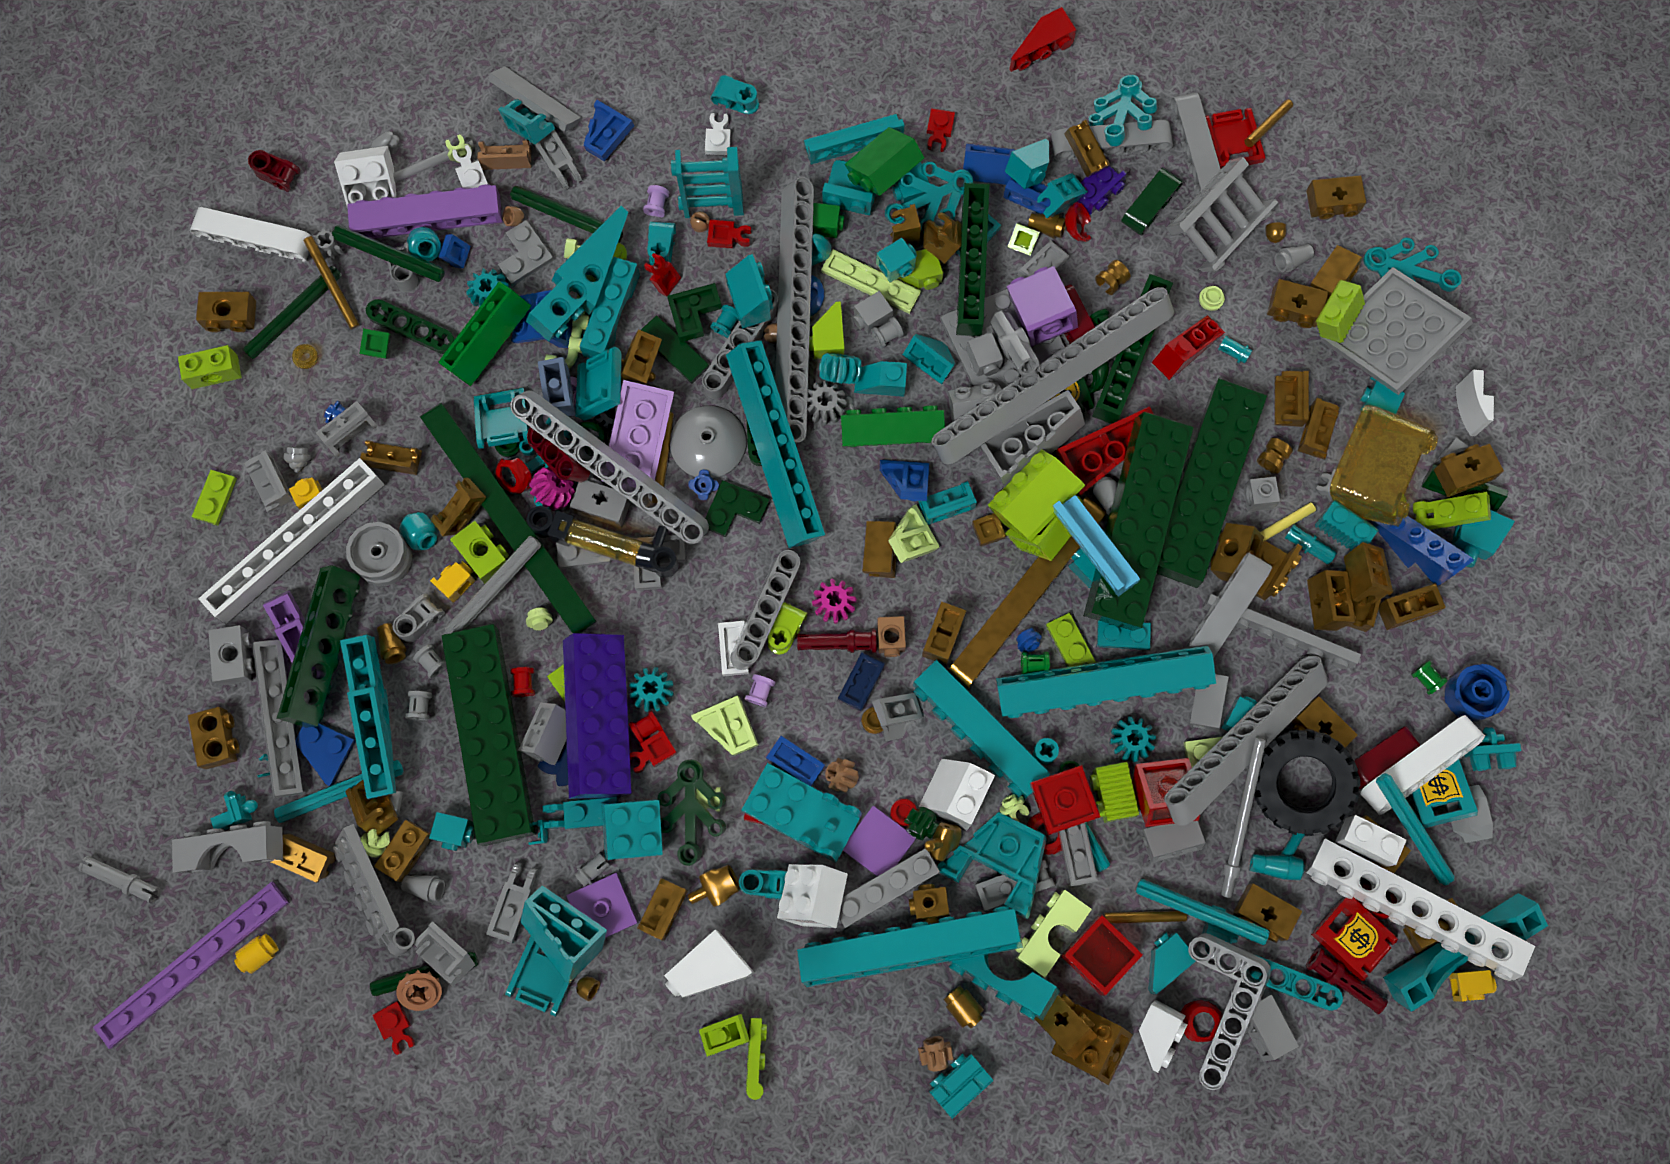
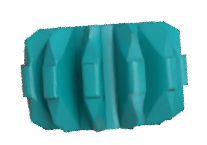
M483 268L481 275L473 273L474 280L467 281L469 289L466 290L468 298H471V304L475 307L478 305L480 307L499 281L510 288L509 284L505 282L506 279L503 274H497L494 269L487 273Z
M826 353L822 356L819 364V377L833 383L855 384L861 376V360L858 357L847 354Z
M654 667L652 674L649 673L647 668H644L643 673L645 676L641 677L636 673L634 677L638 683L632 682L629 684L631 689L636 690L630 693L629 696L631 699H637L635 702L637 708L644 705V711L649 712L651 705H653L656 712H659L660 706L658 703L662 702L665 706H668L669 702L664 697L674 696V692L668 690L674 686L673 681H666L668 678L666 672L659 675L657 667ZM648 685L651 687L658 685L655 687L657 690L655 694L648 693L646 687Z
M1130 716L1127 718V724L1120 720L1117 722L1119 729L1113 728L1111 730V733L1116 738H1112L1110 744L1119 745L1113 752L1118 754L1122 750L1124 752L1122 755L1123 761H1126L1130 754L1134 763L1139 760V756L1146 759L1149 756L1146 750L1153 751L1155 748L1149 741L1155 740L1156 735H1148L1147 732L1152 729V726L1147 725L1143 728L1144 719L1142 718L1135 724L1134 718ZM1131 733L1135 734L1134 738L1137 736L1139 739L1135 745H1132V741L1129 743L1127 740Z

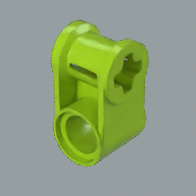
M783 602L768 635V647L771 652L777 655L788 652L796 635L801 630L799 628L802 622L807 618V612ZM780 636H783L784 642H780L779 645H776L775 639H779Z

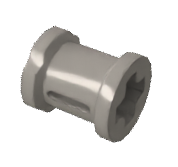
M895 317L889 318V322L878 328H871L872 336L880 348H884L886 343L892 339L904 336L903 330Z
M432 644L421 648L413 657L416 663H420L425 668L430 679L436 678L447 668L446 661H442L434 652Z
M408 691L410 703L409 712L405 714V718L409 720H430V716L427 713L432 693Z

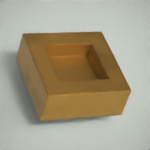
M995 513L972 521V526L981 547L1005 539V532Z

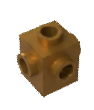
M934 884L918 886V891H913L914 898L909 899L910 914L916 915L917 922H928V925L939 923L941 918L950 917L946 887L935 888ZM931 901L934 904L931 908L924 907L925 902Z

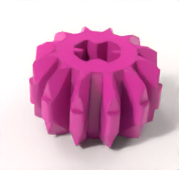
M549 467L538 470L529 484L532 488L530 494L536 497V502L542 503L544 507H549L552 511L567 506L575 493L572 488L574 483L561 480Z
M831 579L830 587L822 582L820 584L822 591H814V596L818 599L812 600V606L819 607L815 614L820 616L825 613L823 617L824 622H828L830 616H833L834 624H838L839 615H841L843 620H848L846 611L854 613L855 607L851 604L856 603L857 600L855 596H850L853 593V588L848 587L844 589L845 581L843 580L838 586H835V580ZM833 596L838 597L840 604L835 603V606H831L829 598L831 597L833 600Z

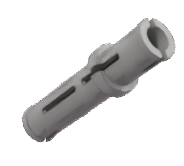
M91 856L83 858V861L87 862L91 867L83 863L79 865L80 872L121 889L125 895H135L150 904L154 903L156 898L148 892L156 896L160 894V887L140 880V876L136 874L129 875Z

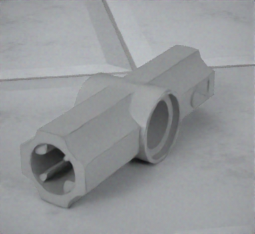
M999 311L995 313L990 324L998 337L999 344L1006 358L1011 359L1019 374L1028 376L1035 373L1036 368L1040 364L1031 349L1025 331L1022 327L1019 328L1010 312Z

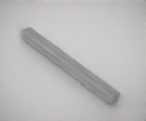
M529 536L445 627V631L448 634L463 631L541 547V543L535 537Z

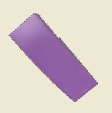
M289 590L265 601L263 607L276 628L274 630L293 663L305 619Z

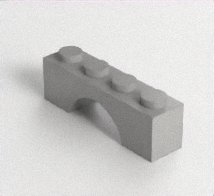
M263 821L253 823L252 828H247V825L230 826V831L224 832V829L207 830V835H201V832L184 833V838L172 840L173 873H197L214 870L218 857L231 846L237 850L242 862L266 863L283 860L282 827L271 826V822Z
M926 849L918 852L845 895L842 899L839 920L843 927L846 929L897 897L939 874L940 871Z

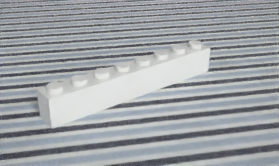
M359 458L198 599L215 618L227 624L385 484Z

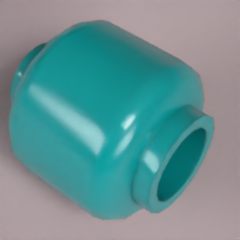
M428 227L415 228L407 238L408 249L411 255L427 262L434 261L439 256L441 242L438 235Z
M415 512L403 518L399 527V533L410 548L414 550H427L436 543L438 528L426 514Z

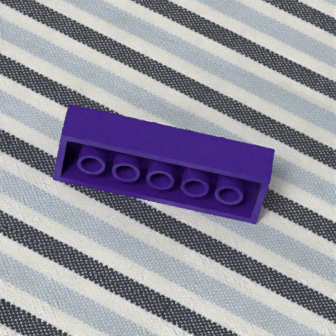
M573 633L563 640L569 799L620 798L631 794L624 635Z

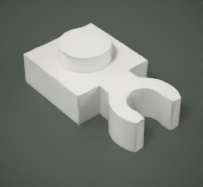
M711 113L710 124L713 129H706L705 154L727 155V147H730L731 130L725 129L728 125L727 114H724L722 122H716L714 113Z
M465 145L467 154L464 157H460L456 149L452 150L454 159L461 163V166L456 167L455 170L463 188H478L480 185L488 184L479 161L471 162L472 152L469 145Z

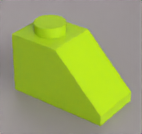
M926 249L916 251L917 257L913 272L907 277H899L898 279L917 289L923 287L926 290L936 288L939 283H942L943 278L939 259Z
M841 301L835 302L812 327L813 336H809V351H814V359H821L826 353L844 354Z

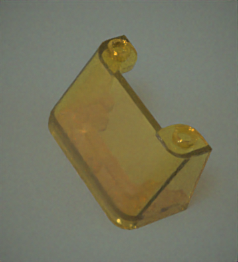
M1365 405L1332 478L1330 495L1333 501H1338L1361 518L1399 527L1402 518H1406L1409 512V503H1406L1404 494L1421 454L1427 455L1431 450L1434 451L1437 446L1438 436L1435 434V431L1378 406Z

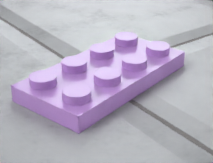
M623 380L620 404L617 406L609 447L655 480L674 392ZM606 462L607 469L615 472L614 465ZM627 477L629 486L636 488L634 479Z

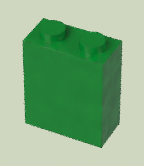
M888 127L844 165L849 171L847 174L849 180L855 186L860 185L867 192L871 191L880 196L920 163L924 156L914 138Z

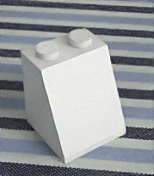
M941 759L919 807L928 808L936 816L967 831L972 825L995 775L968 762Z
M714 930L664 976L668 980L665 983L666 987L675 997L680 995L682 997H689L751 977L755 972L722 934Z

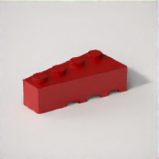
M1150 406L1060 447L1052 454L1085 484L1076 494L1078 497L1124 460L1134 420L1143 412L1153 414Z

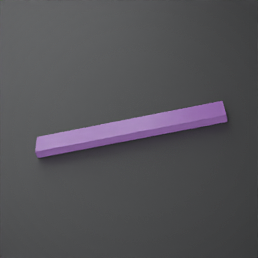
M271 881L96 1024L93 1028L108 1049H112L289 904L290 902L277 885Z

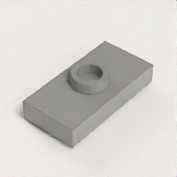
M1050 240L1019 269L1017 275L1027 278L1043 267L1050 268L1054 266L1057 271L1068 260L1069 255Z

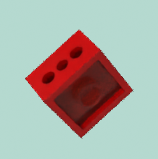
M1189 758L1136 764L1132 784L1145 827L1175 824L1164 798L1167 792L1192 768ZM1200 815L1194 821H1199Z
M1100 915L1062 953L1061 957L1100 996H1106L1143 954L1103 915Z

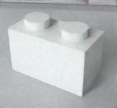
M1357 815L1345 818L1335 843L1384 867H1389L1397 864L1406 839Z

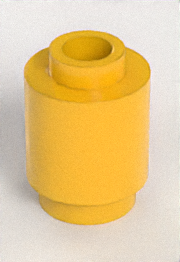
M268 934L258 935L235 952L236 959L234 962L241 972L245 973L247 971L253 974L275 957L274 954L279 949L275 941Z

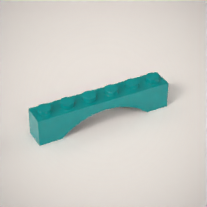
M1519 893L1480 917L1522 940H1527L1548 926L1539 904ZM1465 932L1466 941L1475 945L1474 936L1469 932ZM1439 942L1383 978L1393 999L1412 1012L1433 999L1446 978L1466 963L1468 957L1460 952L1453 953L1444 949L1441 946L1442 943Z

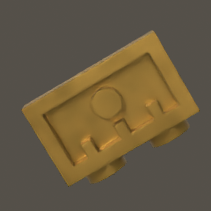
M1264 540L1258 558L1270 564L1272 569L1256 593L1257 597L1265 601L1270 596L1275 597L1278 591H1282L1289 580L1287 575L1292 569H1295L1302 558L1298 554L1302 548L1301 545L1297 544L1287 554Z
M1075 1004L1076 1006L1072 1010L1078 1016L1083 1012L1095 1024L1091 1029L1098 1037L1075 1060L1057 1042L1051 1053L1109 1085L1133 1034L1112 1021Z

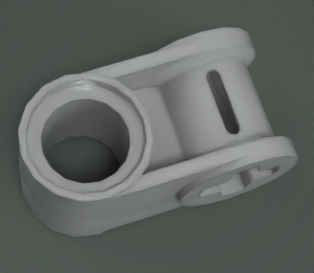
M407 242L404 243V246L395 248L410 254ZM387 261L390 275L398 289L402 292L413 291L418 285L417 273ZM409 275L406 279L401 280L403 276Z
M422 594L394 620L393 630L402 641L414 642L443 618L445 611L438 609L430 601L428 594ZM413 624L411 632L407 634L402 633L405 625Z

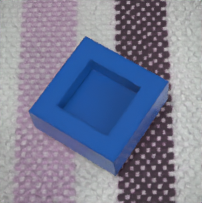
M453 234L446 235L439 258L455 268H464L471 246Z

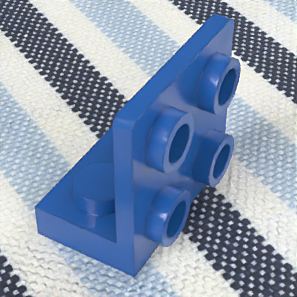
M551 290L520 295L531 307L513 330L511 339L513 343L545 339L526 320L529 313ZM552 309L556 315H564L560 309ZM573 319L566 324L568 329L560 338L554 336L549 342L559 348H568Z

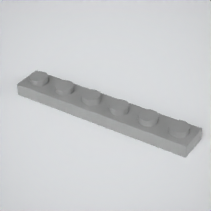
M1210 594L1205 600L1202 609L1209 611L1218 596ZM1246 608L1235 625L1241 629L1249 627L1257 630V634L1266 639L1274 637L1282 640V645L1285 647L1304 649L1307 651L1308 656L1329 659L1332 661L1333 666L1340 669L1352 668L1358 664L1361 656L1357 652Z
M280 640L253 642L252 647L273 798L301 795L303 791L293 724L276 719L287 684L282 644Z

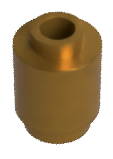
M958 986L943 999L947 1004L946 1008L962 1028L968 1025L971 1029L983 1019L980 1015L983 1008L967 989L964 990L961 986Z

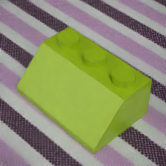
M1041 449L994 496L988 506L1005 526L1031 542L1056 516L1053 505L1058 501L1062 504L1075 496L1085 484L1056 457Z

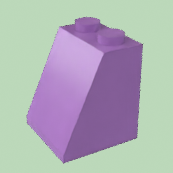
M1054 266L1040 268L1034 272V275L1027 278H1016L1007 286L1008 295L1031 347L1078 328L1076 309Z

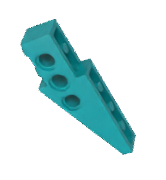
M622 206L555 271L551 281L556 286L529 313L526 322L548 342L554 336L560 338L568 329L566 324L571 319L576 321L584 311L589 315L592 313L629 213ZM586 275H592L596 282L589 281ZM569 292L578 293L580 298L575 299L571 297ZM552 309H560L564 315L558 316Z
M363 635L340 640L350 691L347 692L366 797L371 799L396 793L388 697L383 685L375 637Z

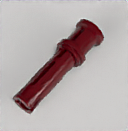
M851 629L847 633L797 634L798 651L841 649L847 650L850 653H854L855 650H871L873 653H877L876 629H872L871 632H855L854 629Z
M1317 948L1306 963L1308 970H1315L1325 978V982L1338 985L1372 1009L1376 1014H1380L1387 1006V999L1381 997L1345 971L1344 964L1339 961L1336 963L1324 954L1322 948ZM1351 985H1354L1355 987H1357L1359 990H1361L1362 992H1364V993H1365L1366 995H1368L1369 997L1364 996V995L1361 994L1359 991H1357L1355 988H1353Z

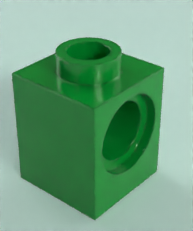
M813 203L812 235L817 233L823 237L837 238L838 230L843 231L844 216L840 215V206Z
M363 328L359 354L387 359L391 334Z

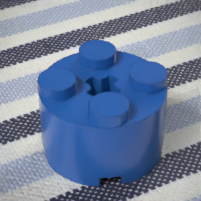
M1487 664L1469 666L1455 673L1446 684L1444 699L1449 709L1457 717L1466 715L1472 722H1477L1501 712L1509 701L1510 693L1505 683L1507 682L1505 676L1497 668Z

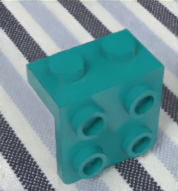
M834 161L829 181L824 183L822 191L823 204L838 205L840 209L870 216L876 194L871 191L867 192L860 185L855 186L847 176L849 171L844 165L845 161Z

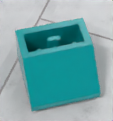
M751 254L725 274L727 286L742 329L771 320L770 310H774L772 293L769 285L765 284L761 262L756 263L753 254Z

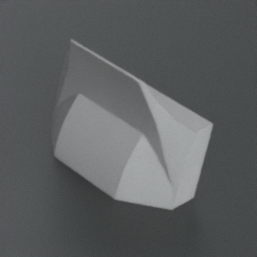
M914 693L880 698L872 702L883 729L885 742L903 738L909 726L916 720L923 718Z
M1479 785L1469 786L1478 815L1451 822L1453 832L1462 836L1463 843L1493 838V821L1487 798ZM1458 801L1446 804L1448 813L1459 810Z

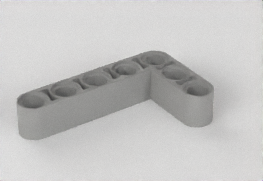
M1204 933L1198 935L1189 944L1188 950L1192 959L1237 980L1199 1074L1200 1082L1205 1088L1217 1090L1222 1087L1230 1075L1270 978L1271 968L1264 959L1211 934ZM1198 941L1208 944L1210 948L1209 954L1205 955L1199 952L1197 948ZM1226 953L1233 955L1236 959V966L1230 967L1226 965L1223 955ZM1251 966H1257L1262 970V979H1255L1251 976L1249 971ZM1239 993H1249L1252 997V1004L1242 1003L1239 999ZM1234 1017L1240 1020L1242 1029H1233L1229 1025V1018ZM1218 1044H1227L1231 1048V1055L1222 1054L1219 1051ZM1208 1069H1216L1220 1073L1221 1079L1213 1080L1210 1078Z

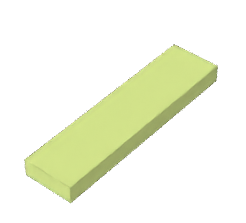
M832 249L829 258L821 269L822 273L866 294L873 295L880 291L888 304L908 314L911 313L921 294L920 290L897 279L889 283L882 272Z

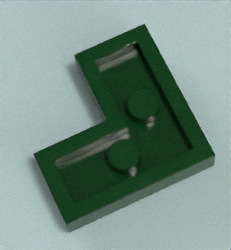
M715 283L667 296L680 343L703 337L704 332L699 315L722 308Z
M722 480L705 517L709 524L708 530L726 537L736 515L760 524L770 500Z

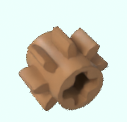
M837 758L836 762H831L825 772L826 779L831 782L829 788L845 793L848 789L853 788L857 784L859 777L858 771L853 769L855 763Z
M941 1036L926 1038L923 1041L924 1047L918 1048L921 1065H927L930 1071L944 1070L948 1067V1060L954 1059L950 1042L944 1043V1038Z

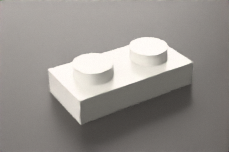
M744 621L718 623L723 676L749 674V668L746 670L736 669L730 659L733 648L745 625ZM739 651L740 658L748 661L747 652Z

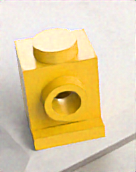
M313 477L301 479L295 483V486L289 488L293 500L300 510L323 490L319 481H316Z
M463 561L460 564L455 562L441 572L438 580L433 577L430 582L454 603L475 582L471 576L474 571Z
M1490 970L1452 973L1449 976L1453 1001L1485 999L1484 994L1494 993L1497 989L1495 978L1491 975Z

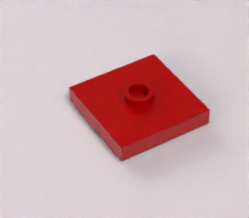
M1082 765L1030 783L1048 835L1101 817Z

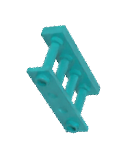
M727 147V157H723L722 160L683 162L681 151L675 150V160H671L672 176H677L680 191L678 206L679 211H684L685 218H690V207L728 206V208H733L734 216L744 215L743 190L737 147ZM723 171L720 173L685 174L690 172ZM725 183L717 185L687 186L690 184ZM722 194H727V196L689 197V196H703V195H722Z

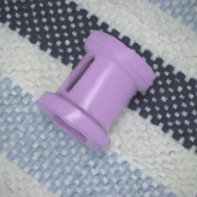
M651 185L647 190L649 197L643 211L646 215L664 217L665 211L663 208L665 199L669 197V191L662 186Z
M753 674L752 679L754 682L745 700L762 707H767L768 703L766 700L771 687L775 685V681Z

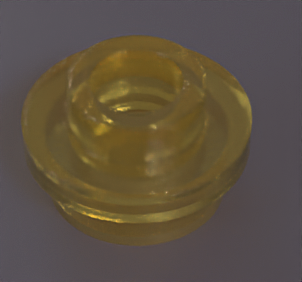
M301 344L293 350L292 360L298 368L309 369L317 363L318 353L313 346ZM304 354L310 355L307 360L302 361Z

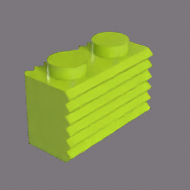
M1343 280L1338 282L1316 320L1321 337L1339 343L1344 342L1343 339L1346 338V334H1349L1348 330H1351L1350 326H1353V322L1356 321L1355 318L1358 317L1360 310L1363 309L1362 306L1365 305L1360 285Z
M1128 763L1102 766L1092 770L1093 775H1090V784L1092 790L1098 793L1099 801L1096 802L1100 816L1103 817L1104 823L1137 817L1139 811Z

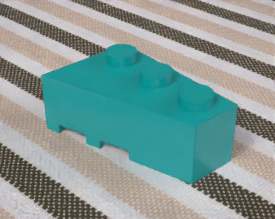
M544 886L537 889L524 902L521 924L567 984H569L602 951L607 929Z

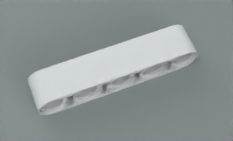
M203 207L197 209L190 228V232L196 237L205 236L209 237L208 240L221 243L227 241L231 242L234 246L246 249L248 246L256 248L255 251L268 254L274 252L278 253L281 257L293 260L294 257L303 259L302 262L307 260L309 254L303 240L306 237L312 236L302 230Z
M1463 715L1384 773L1392 776L1406 798L1474 749L1483 741L1485 735L1466 715ZM1375 778L1362 789L1360 794L1379 815H1382L1392 807L1376 783L1377 778Z

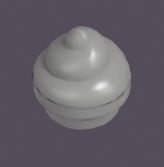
M287 447V453H284V460L289 463L290 468L295 473H298L302 470V467L307 465L311 454H308V448Z

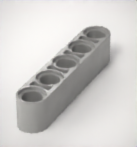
M1191 93L1172 97L1171 109L1174 108L1176 114L1174 116L1177 130H1180L1182 135L1180 140L1183 151L1188 156L1186 161L1190 174L1193 173L1195 181L1192 182L1197 195L1221 169L1199 94ZM1215 200L1212 204L1220 203V201Z
M1166 120L1152 121L1153 125L1148 130H1140L1137 122L1124 123L1125 139L1119 146H1110L1106 142L1104 130L1108 125L1089 126L1105 157L1108 154L1115 153L1118 156L1129 155L1132 152L1138 151L1141 153H1152L1161 149L1169 151L1173 147L1170 122ZM1069 128L1059 129L1051 134L1054 159L1056 161H1060L1059 158L1077 159L1064 135Z
M772 289L770 290L773 297L774 310H770L771 320L762 322L757 327L750 326L743 329L739 321L703 375V389L709 398H721L734 381L730 367H722V364L728 361L726 354L736 347L735 344L739 341L746 343L760 341L764 335L765 327L771 324L777 315L778 296ZM711 382L720 383V386L712 389L708 387Z
M792 550L781 552L767 574L731 653V663L736 669L746 670L750 668L760 655L800 566V557ZM781 560L788 561L791 569H785L781 565ZM775 582L779 584L781 592L774 591L770 583ZM760 605L768 606L771 614H764L760 609ZM752 627L758 629L761 636L759 638L753 637L749 629ZM739 651H746L750 655V661L742 660L739 656Z
M1248 552L1184 649L1208 646L1214 658L1268 577L1272 566Z

